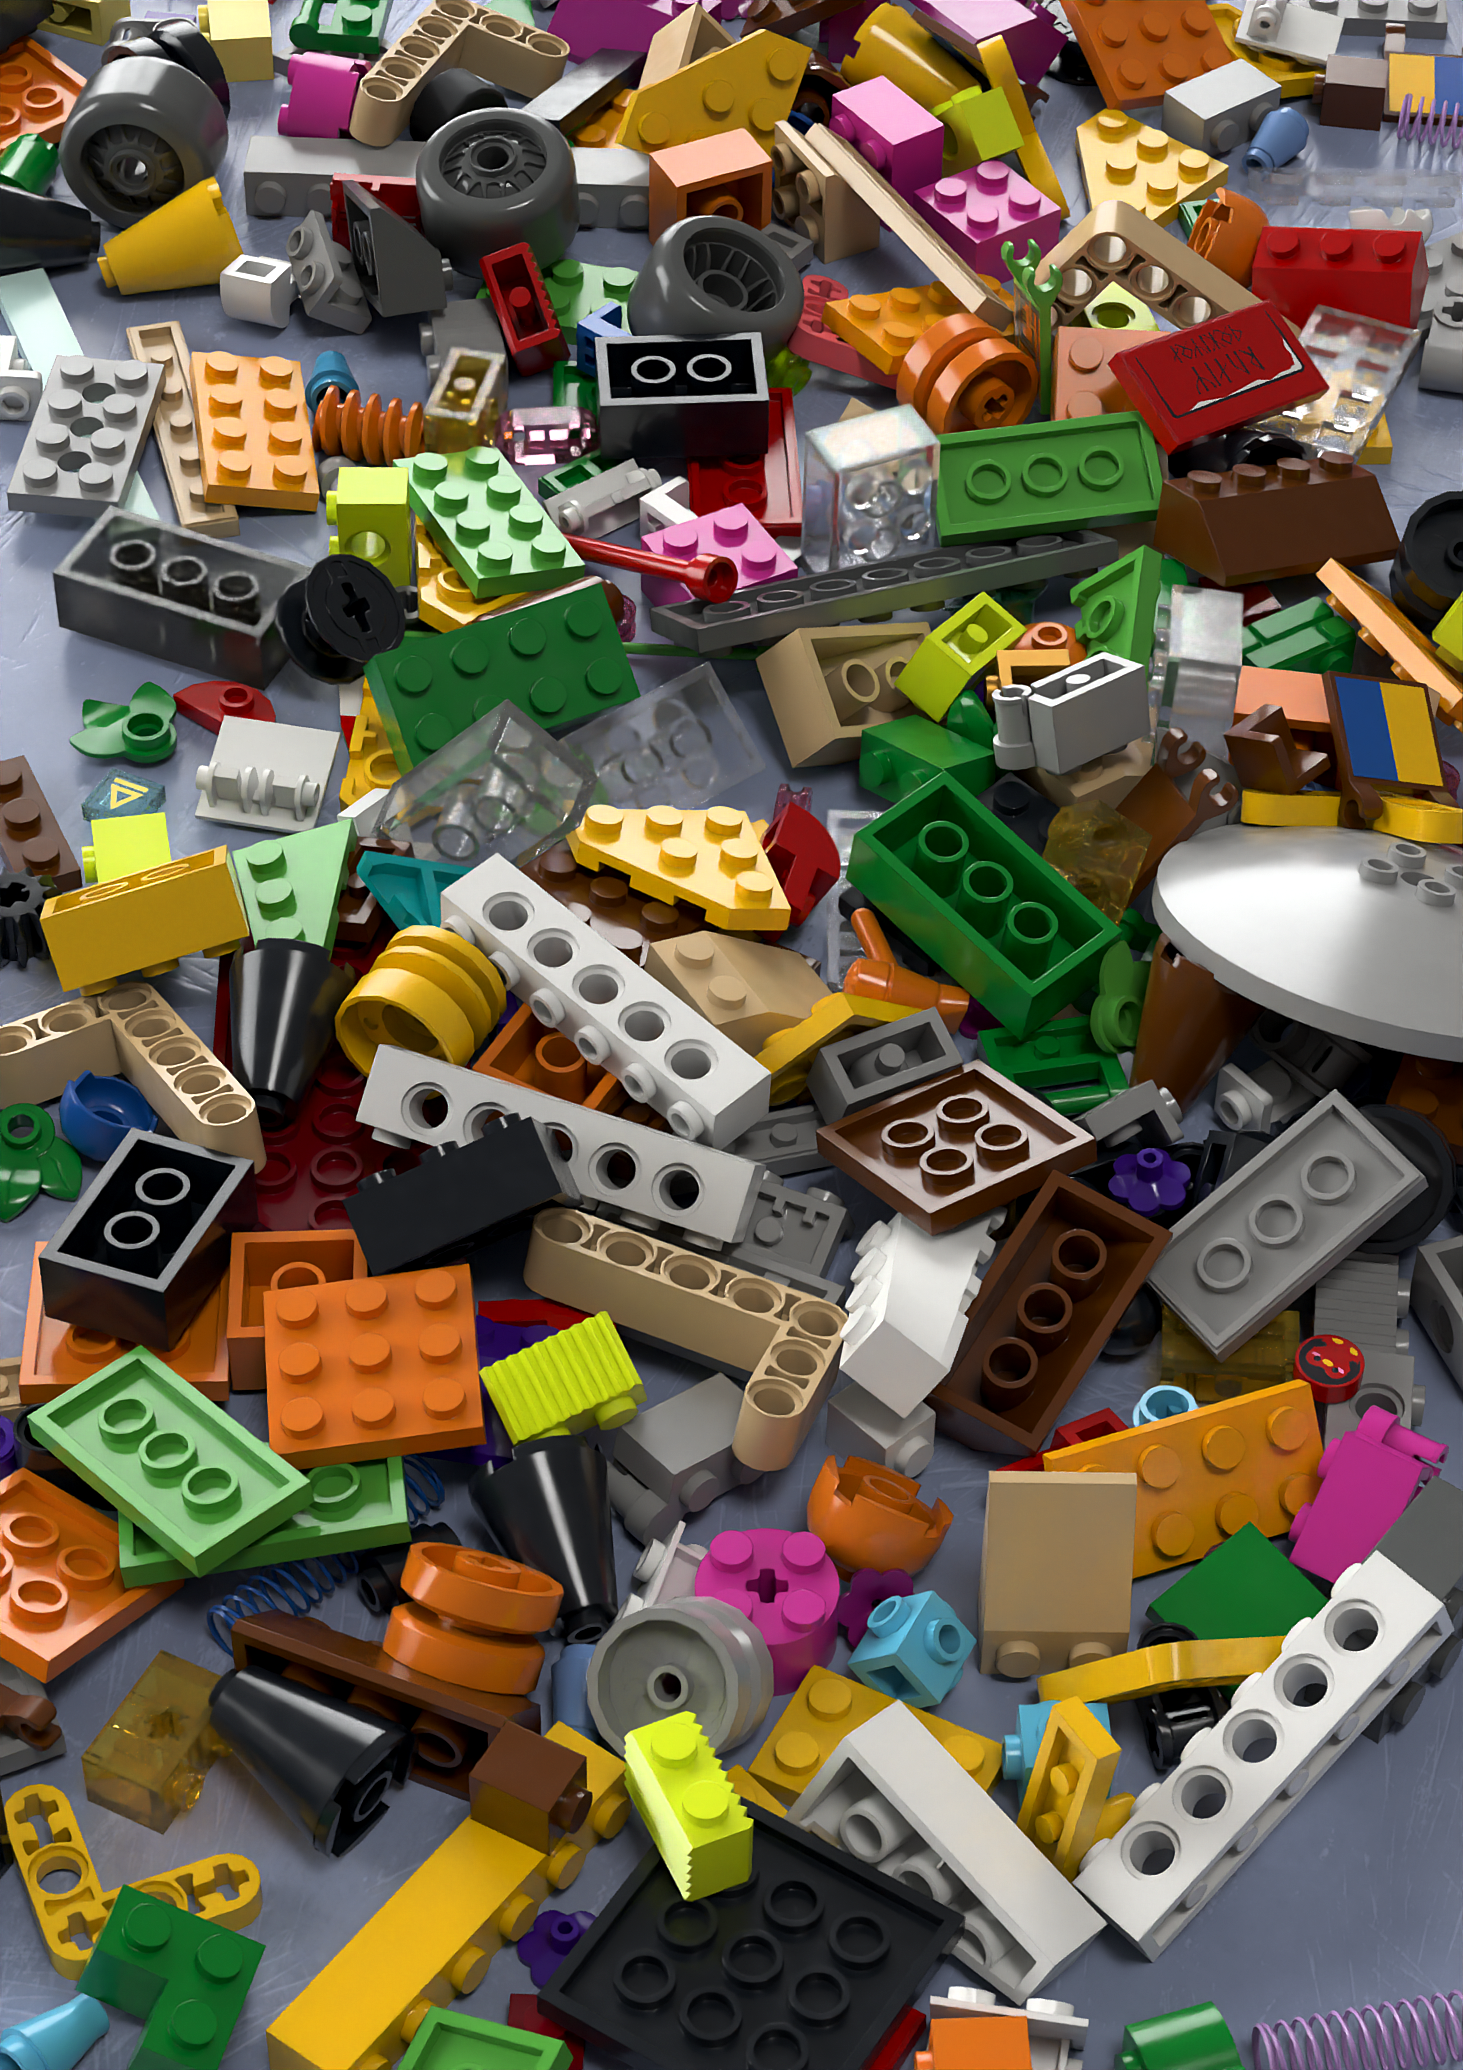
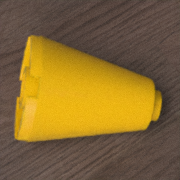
M887 2L883 3L869 15L854 37V40L861 43L854 59L846 54L840 73L852 87L883 75L927 111L950 101L951 96L970 87L979 85L981 88V84L938 41L913 20L911 15L902 6H898L895 3H892V5Z
M214 176L203 179L103 244L106 255L97 258L108 289L118 285L121 295L220 284V273L241 254L244 255L229 212L224 207L221 199L222 194Z

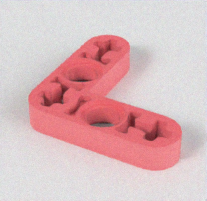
M806 275L802 281L804 288L803 314L786 344L789 350L806 360L896 390L898 374H885L821 322L826 302L848 299L849 292L846 287L825 276Z

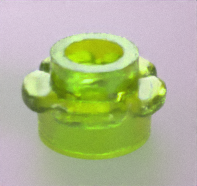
M787 346L784 347L766 367L767 384L772 388H792V396L797 395L804 389L812 376V370L808 368L810 361L798 354H794Z

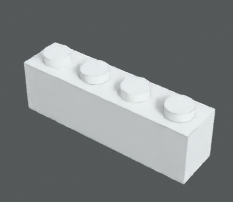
M1003 1206L995 1207L962 1222L953 1230L941 1232L934 1236L929 1235L898 1212L887 1225L881 1220L877 1221L865 1233L857 1245L855 1252L860 1257L858 1265L850 1277V1280L855 1284L853 1292L845 1305V1308L849 1311V1316L840 1333V1338L844 1340L839 1369L904 1419L951 1370L969 1319L964 1313L969 1308L971 1302L977 1297L982 1283L975 1276L979 1266L976 1260L984 1265L991 1258L996 1242L989 1235L993 1230L996 1231L1004 1222L1008 1210Z
M900 1700L891 1704L842 1739L783 1818L807 1832L812 1831L822 1840L966 1917L964 1935L951 1953L1019 2006L1069 1968L1107 1925V1922Z

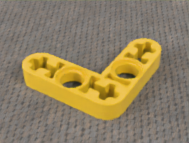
M1002 35L976 44L991 88L993 90L1002 86L1025 143L1023 147L1014 152L1026 180L1061 208V220L1071 217L1058 179L1035 129Z
M1244 789L1242 792L1240 821L1268 826L1343 827L1339 819L1342 791L1298 790L1290 796L1256 789ZM1377 792L1382 799L1383 814L1377 820L1364 819L1368 829L1411 840L1444 844L1463 843V809L1399 794Z
M1286 1636L1180 1641L1138 1649L1038 1677L1036 1683L1039 1701H1064L1077 1695L1083 1703H1107V1706L1177 1688L1241 1685L1250 1675L1256 1672L1263 1674L1281 1655V1646Z
M28 1785L14 1792L6 1801L4 1807L13 1860L52 1966L64 1978L78 1981L92 1947L79 1951L78 1946L75 1942H72L71 1937L79 1933H85L86 1937L94 1945L101 1926L122 1887L103 1893L70 1802L65 1794L51 1785ZM35 1815H42L43 1820L49 1824L52 1844L40 1848L34 1826L28 1822V1818ZM233 1853L214 1855L127 1885L189 1912L187 1895L194 1894L196 1907L199 1906L200 1912L194 1915L233 1932L252 1924L260 1914L263 1905L258 1868L253 1861L243 1855ZM57 1869L73 1870L81 1877L74 1889L62 1894L47 1893L40 1888L39 1884L46 1874ZM230 1884L234 1892H239V1897L226 1901L224 1895L221 1892H217V1887Z

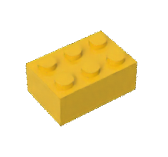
M227 845L47 899L39 919L63 992L79 988L81 996L94 995L109 990L118 985L116 976L139 969L143 977L156 976L171 971L179 966L178 957L202 950L204 958L218 957L233 952L241 947L239 939L249 936L250 926L241 887Z

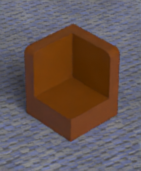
M1264 704L1223 734L1241 787L1292 796L1331 767L1326 753L1296 749L1282 706Z

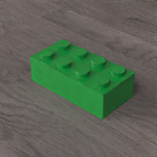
M601 583L375 655L363 667L403 782L626 709L641 698Z
M944 770L854 833L845 878L1020 1041L1099 983V972L1104 955L1109 948L1120 941L1123 931L947 771Z

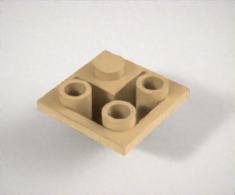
M785 120L775 122V145L771 148V159L775 169V189L772 190L771 204L776 216L781 220L784 219L796 234L814 241L813 253L823 264L879 247L880 217L808 143L802 133Z

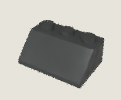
M353 179L342 181L352 260L364 296L383 317L447 308L445 291L453 290V275L449 259H441V253L438 248H434L409 222Z

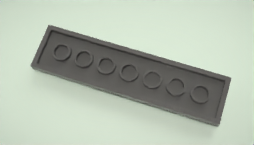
M1083 529L938 547L738 589L723 603H713L696 598L649 608L651 630L674 641L675 646L688 647L698 652L699 657H723L733 653L734 645L752 642V645L773 646L784 639L787 634L792 633L798 628L840 626L841 622L858 619V622L879 623L892 619V611L910 608L911 611L915 612L935 611L945 607L944 600L962 596L963 600L971 601L983 591L993 598L996 596V589L1013 586V588L1020 590L1037 589L1048 584L1047 578L1064 575V577L1071 579L1088 578L1098 573V567L1110 565L1119 560L1118 540Z

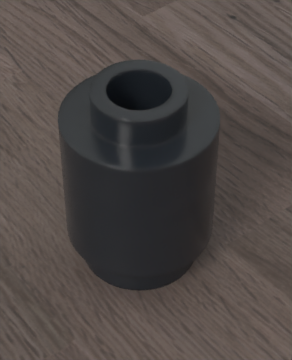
M438 1522L432 1526L421 1523L411 1529V1542L376 1547L362 1555V1571L357 1574V1583L365 1601L374 1611L383 1609L390 1616L393 1607L415 1601L401 1587V1577L411 1545L420 1542H435L462 1546L455 1532L446 1523Z

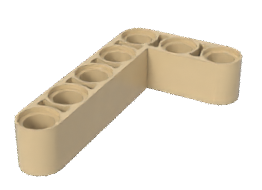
M433 0L361 80L349 127L350 133L355 139L371 146L390 145L410 124V116L415 101L424 87L438 74L449 69H466L475 76L535 99L563 77L570 51L569 45L563 39L469 0Z
M1112 199L1097 205L1040 261L1035 271V285H1043L1049 280L1050 264H1055L1062 273L1063 284L1051 306V333L1054 330H1058L1059 326L1066 327L1112 281L1180 330L1262 302L1250 291L1132 205L1121 200ZM1282 316L1305 350L1306 339L1304 333L1298 326Z
M140 981L122 982L104 992L82 996L0 1026V1109L18 1103L36 1105L63 1095L67 1081H75L86 1070L92 1072L94 1076H114L123 1073L139 1089L146 1101L181 1141L254 1160L255 1174L265 1167L267 1157L254 1099L154 987L148 983Z
M549 1207L535 1215L523 1271L524 1282L532 1291L594 1315L607 1311L611 1321L752 1372L753 1375L745 1388L732 1443L734 1455L743 1464L761 1471H778L786 1468L793 1461L837 1379L844 1340L840 1338V1333L848 1321V1315L839 1306L574 1209Z

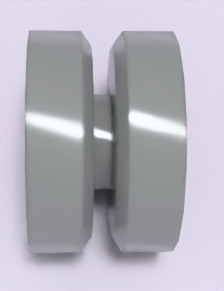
M681 1596L662 1604L644 1608L617 1620L597 1642L587 1670L589 1709L600 1735L622 1758L626 1754L624 1746L627 1744L624 1737L630 1731L685 1711L697 1714L696 1724L703 1725V1735L709 1737V1747L715 1748L716 1756L742 1745L763 1723L774 1694L773 1660L760 1630L738 1608L713 1597Z

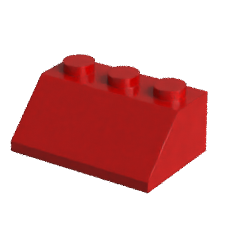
M1263 226L1252 267V294L1262 301L1271 299L1279 313L1298 326L1306 339V353L1410 358L1429 277L1422 231Z

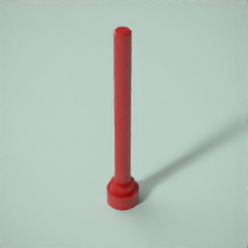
M561 532L581 560L683 583L690 590L691 594L700 600L723 603L733 595L737 587V567L728 557L703 553L688 561Z

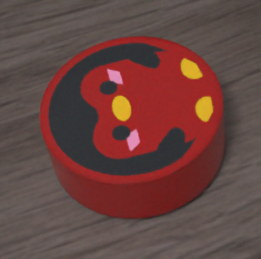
M1316 1335L1308 1338L1298 1347L1293 1366V1380L1300 1379L1310 1383L1313 1400L1323 1403L1343 1402L1352 1398L1359 1391L1365 1368V1360L1360 1349L1351 1341L1336 1335Z

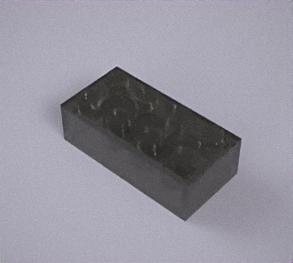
M110 506L53 572L59 627L265 691L290 659L280 643L275 625L276 602L286 586L301 578H307L313 567Z

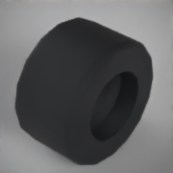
M449 69L433 78L416 99L410 116V135L413 141L427 142L429 137L442 125L460 115L479 109L508 108L502 93L468 70Z

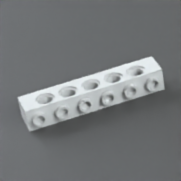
M499 853L494 854L440 892V928L458 934L477 947L496 967L506 991L510 990L531 1007L534 1015L542 1024L549 1028L555 1027L575 1043L579 1052L587 1061L594 1065L603 1066L620 1080L632 1098L640 1103H648L665 1117L673 1130L681 1138L722 1150L768 1114L771 1072Z
M385 1044L378 1045L355 1119L375 1127L371 1138L404 1149H410L413 1139L432 1146L455 1140L460 1148L484 1137L481 1128L484 1126L487 1117L496 1110L501 1111L504 1115L519 1113L521 1120L531 1116L554 1132L558 1130L563 1131L570 1138L573 1153L567 1164L584 1202V1205L580 1207L595 1210L598 1200L622 1207L620 1219L656 1231H658L661 1220L684 1227L686 1229L683 1240L716 1251H721L724 1241L730 1243L743 1242L767 1165L402 1047ZM437 1090L447 1101L448 1113L444 1122L434 1128L424 1119L422 1106L425 1098L431 1092ZM620 1150L627 1152L633 1158L636 1167L633 1181L623 1189L615 1186L610 1181L607 1173L610 1158ZM683 1170L691 1173L699 1186L697 1200L687 1209L678 1207L671 1199L669 1191L673 1177Z
M1378 1550L1363 1565L1355 1563L1341 1574L1332 1588V1599L1313 1619L1310 1617L1302 1619L1289 1631L1282 1643L1281 1655L1263 1674L1256 1672L1250 1675L1238 1687L1231 1700L1232 1708L1213 1729L1206 1727L1196 1733L1183 1749L1180 1757L1182 1763L1163 1784L1157 1782L1147 1787L1132 1805L1130 1810L1131 1819L1111 1840L1105 1838L1097 1842L1082 1859L1079 1866L1080 1874L1072 1884L1103 1919L1152 1963L1455 1630L1445 1605ZM1372 1629L1378 1632L1373 1644L1364 1650L1348 1651L1343 1648L1346 1638L1354 1631ZM1312 1683L1328 1686L1325 1696L1317 1704L1309 1707H1300L1293 1704L1296 1693L1302 1687ZM1270 1738L1277 1741L1274 1752L1267 1759L1256 1763L1243 1760L1246 1748L1255 1740ZM1219 1793L1226 1796L1223 1808L1213 1817L1199 1819L1192 1816L1194 1806L1205 1795ZM1159 1849L1175 1851L1173 1862L1167 1870L1157 1875L1142 1873L1143 1863L1152 1852Z

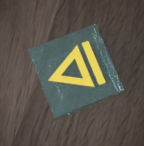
M112 768L81 804L83 820L91 822V820L157 813L166 802L165 785Z

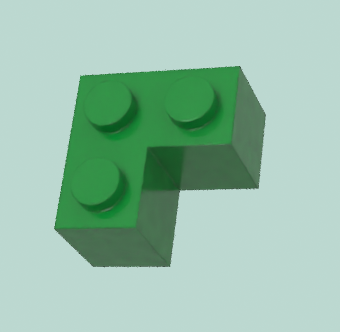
M123 1884L101 1926L75 1990L146 2020L126 2070H218L266 1945Z

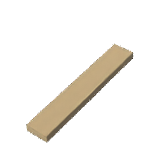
M814 123L804 136L808 143L972 314L1003 332L1015 318L1014 312L846 139L824 125Z
M170 321L126 328L127 344L132 360L165 364L166 384L151 429L184 544L239 536V519L235 506L231 504L206 503L204 501L189 375L190 355L180 322Z

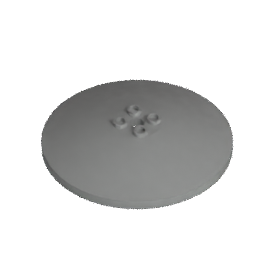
M1240 823L1195 834L1187 841L1176 844L1164 855L1158 867L1152 894L1154 916L1162 932L1171 939L1172 945L1187 959L1202 965L1212 972L1215 980L1255 1003L1326 1032L1389 1050L1441 1060L1463 1062V848L1444 843L1411 840L1368 828L1360 830L1339 826H1268Z

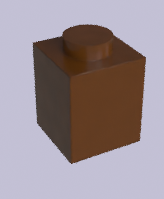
M1328 54L1325 74L1315 73L1312 104L1321 105L1319 125L1380 131L1386 92L1388 60Z
M507 1720L469 1774L471 1819L548 1856L551 1855L566 1832L574 1834L580 1829L592 1804L593 1794L587 1790V1757Z

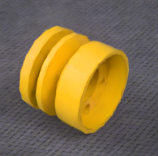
M412 925L395 934L385 951L377 957L369 973L360 979L343 1001L335 1016L336 1037L346 1057L367 1078L369 1077L379 1044L395 1045L465 1068L475 1050L480 1048L487 1035L494 1029L507 1008L506 988L496 967L477 947L456 933L436 926ZM437 1090L433 1091L425 1100H431L442 1094Z

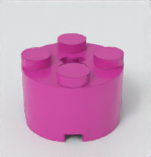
M307 51L304 55L293 54L289 61L287 73L288 84L292 85L289 105L282 104L277 124L278 134L288 137L355 139L351 135L349 127L360 82L373 68L372 64L369 61Z
M758 1528L742 1532L728 1530L716 1535L711 1541L709 1552L704 1556L697 1569L695 1596L713 1597L738 1608L760 1630L773 1660V1696L786 1695L797 1691L812 1666H823L826 1669L832 1662L837 1647L840 1583L835 1565L826 1554L824 1542L811 1532L800 1531L794 1533L773 1528Z

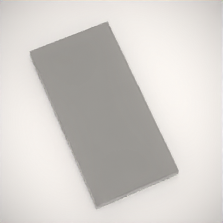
M1334 1089L1169 1229L1173 1233V1238L1145 1284L1204 1347L1222 1363L1428 1187L1426 1178L1355 1107Z

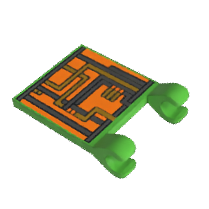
M1028 239L1029 252L1027 256L1021 260H1014V246L1011 241H1006L1002 245L1001 256L1014 276L1015 346L1035 363L1039 380L1038 393L1033 405L1041 415L1050 414L1051 306L1061 290L1063 277L1055 264H1050L1049 280L1043 285H1035V271L1041 260L1039 246L1033 239Z

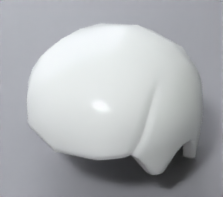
M1370 206L1354 208L1349 211L1351 229L1422 231L1424 244L1429 239L1434 226L1430 209L1414 211L1407 209L1405 212L1401 207L1396 206L1389 219L1382 209H1372Z

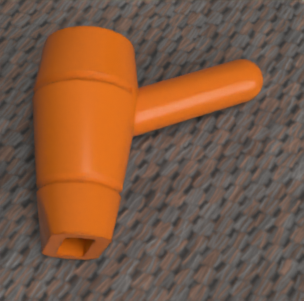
M859 908L854 911L851 916V925L867 959L857 958L851 965L844 979L843 992L923 1010L936 1007L948 1032L955 1035L967 1012L970 993L962 987L938 984L934 980L899 966L874 913L867 908Z

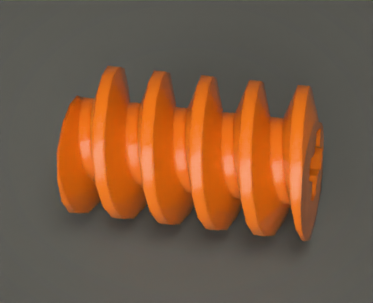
M331 385L327 389L324 399L320 402L312 429V444L315 453L322 449L326 455L331 457L340 456L344 453L346 458L356 462L365 457L369 464L379 466L386 461L388 466L392 467L394 459L412 458L426 452L433 453L436 440L435 420L433 418L429 420L424 419L423 404L421 402L415 401L411 406L408 416L403 415V405L400 398L394 397L385 412L382 411L381 396L376 393L370 396L366 407H361L360 391L355 389L348 393L345 403H340V390L335 385Z

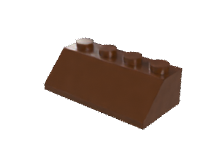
M1335 451L1323 452L1320 458L1317 459L1280 458L1275 465L1259 467L1251 464H1237L1233 466L1232 471L1213 473L1195 470L1189 472L1185 478L1164 480L1162 482L1153 546L1223 587L1315 573L1330 558H1333L1345 568L1394 560L1400 544L1376 475L1354 464L1352 456Z
M1053 1169L982 1279L977 1297L971 1302L969 1308L964 1313L969 1319L951 1370L922 1400V1402L936 1412L935 1429L972 1450L1036 1457L1173 1238V1233Z
M273 1609L239 1618L230 1630L234 1667L240 1672L245 1667L255 1664L405 1725L408 1730L420 1738L419 1753L408 1780L464 1801L470 1802L469 1774L507 1720L541 1735L540 1704L529 1701L522 1694H500L475 1690L423 1674L394 1660L383 1650L382 1642L374 1640L364 1641L331 1629L327 1624L316 1618H300L284 1611Z

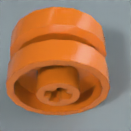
M954 314L935 323L918 338L907 353L897 376L896 397L902 411L920 426L929 430L932 435L1022 425L1029 415L1037 396L1039 374L1034 361L1029 356L1005 340L998 331L974 314Z
M420 1542L411 1545L401 1577V1587L415 1601L392 1608L383 1639V1650L394 1660L418 1672L471 1689L500 1694H527L536 1690L546 1655L544 1647L532 1635L554 1628L564 1594L562 1585L550 1576L525 1564L481 1550L435 1542Z

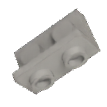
M311 210L302 224L292 230L285 246L307 316L362 335L372 321V317L350 251L339 243L331 241L323 214Z
M1152 1079L1124 1090L1071 1121L1096 1138L1097 1151L1104 1148L1109 1149L1133 1135L1136 1136L1143 1149L1165 1147L1184 1138L1178 1126L1179 1123L1183 1122V1115L1176 1100L1166 1088L1162 1087L1158 1090Z
M765 1170L743 1242H724L825 1279L842 1237L851 1239L856 1227L848 1209L844 1207V1200L820 1188L809 1187L806 1194L784 1187V1180L781 1177Z

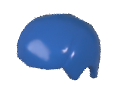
M89 1070L84 1071L75 1081H67L58 1108L63 1135L78 1152L95 1161L107 1162L132 1127L155 1133L159 1121L151 1105L136 1086L113 1076H94Z

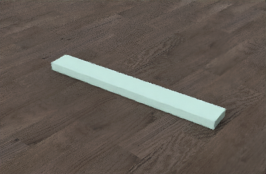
M44 268L0 277V310L12 336L17 337V347L22 359H27L28 371H38L41 373L44 391L56 355L84 356ZM95 401L92 403H103V401ZM83 435L80 437L88 438L91 437V435ZM74 469L72 471L73 473L79 472L80 469ZM136 471L121 519L94 518L108 550L163 537L161 520L138 471Z

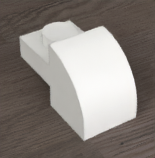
M241 254L220 273L221 303L228 317L279 328H285L289 325L290 304L300 295L289 261L264 256L257 258Z

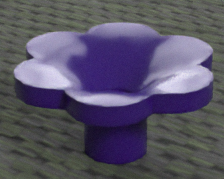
M1146 1148L1137 1155L1124 1154L1114 1162V1176L1109 1180L1108 1192L1114 1201L1127 1203L1131 1211L1142 1217L1152 1216L1159 1209L1177 1210L1182 1207L1186 1200L1185 1188L1191 1181L1190 1169L1184 1163L1172 1161L1169 1154L1159 1148Z
M557 1910L542 1912L536 1917L533 1926L534 1931L522 1936L517 1945L519 1961L526 1967L531 1968V1981L533 1985L540 1990L543 1988L597 1918L595 1915L586 1911H577L566 1915Z

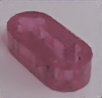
M565 406L508 410L498 417L493 429L495 448H498L508 463L513 465L570 463L599 449L600 445L597 417L590 410L583 407ZM580 430L579 438L569 439L570 431ZM514 433H525L524 441H513Z

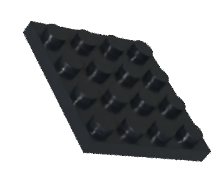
M741 1796L740 1805L747 1807V1817L754 1819L752 1872L748 1881L692 1902L686 1901L654 1843L537 1994V2013L637 2070H869L964 1935L966 1917Z

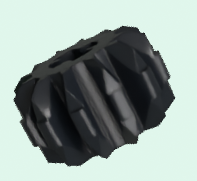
M3 866L0 875V968L10 961H19L26 968L28 960L33 957L49 960L50 950L39 919L45 900L62 895V890L57 889L51 875L36 877L30 866L24 868L19 873H10Z

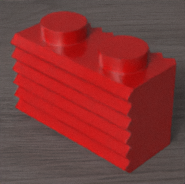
M522 242L482 257L479 260V264L521 377H528L552 368L554 361H568L571 353L531 245Z

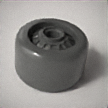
M152 56L125 57L98 69L82 87L61 133L59 157L62 171L70 189L88 210L106 222L127 229L203 179L212 176L217 179L228 149V124L223 108L214 92L192 71L163 58Z
M505 107L485 108L465 113L448 121L436 130L424 144L415 170V184L423 231L428 242L434 248L439 249L441 259H449L451 269L471 278L485 280L479 260L484 256L525 242L531 245L540 270L553 264L567 251L578 231L580 199L572 150L563 134L552 123L541 116L520 109Z
M716 215L692 216L684 218L668 227L654 244L628 296V325L633 336L761 332L767 375L777 362L801 319L804 309V288L801 277L789 256L763 232L746 223L728 217Z

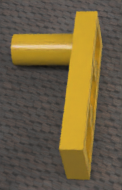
M1077 1695L1052 1706L1016 1822V1826L1074 1888L1075 1886L1072 1882L1080 1874L1079 1866L1086 1853L1100 1840L1105 1838L1111 1840L1131 1819L1130 1810L1136 1800L1128 1792H1121L1106 1799L1122 1749Z

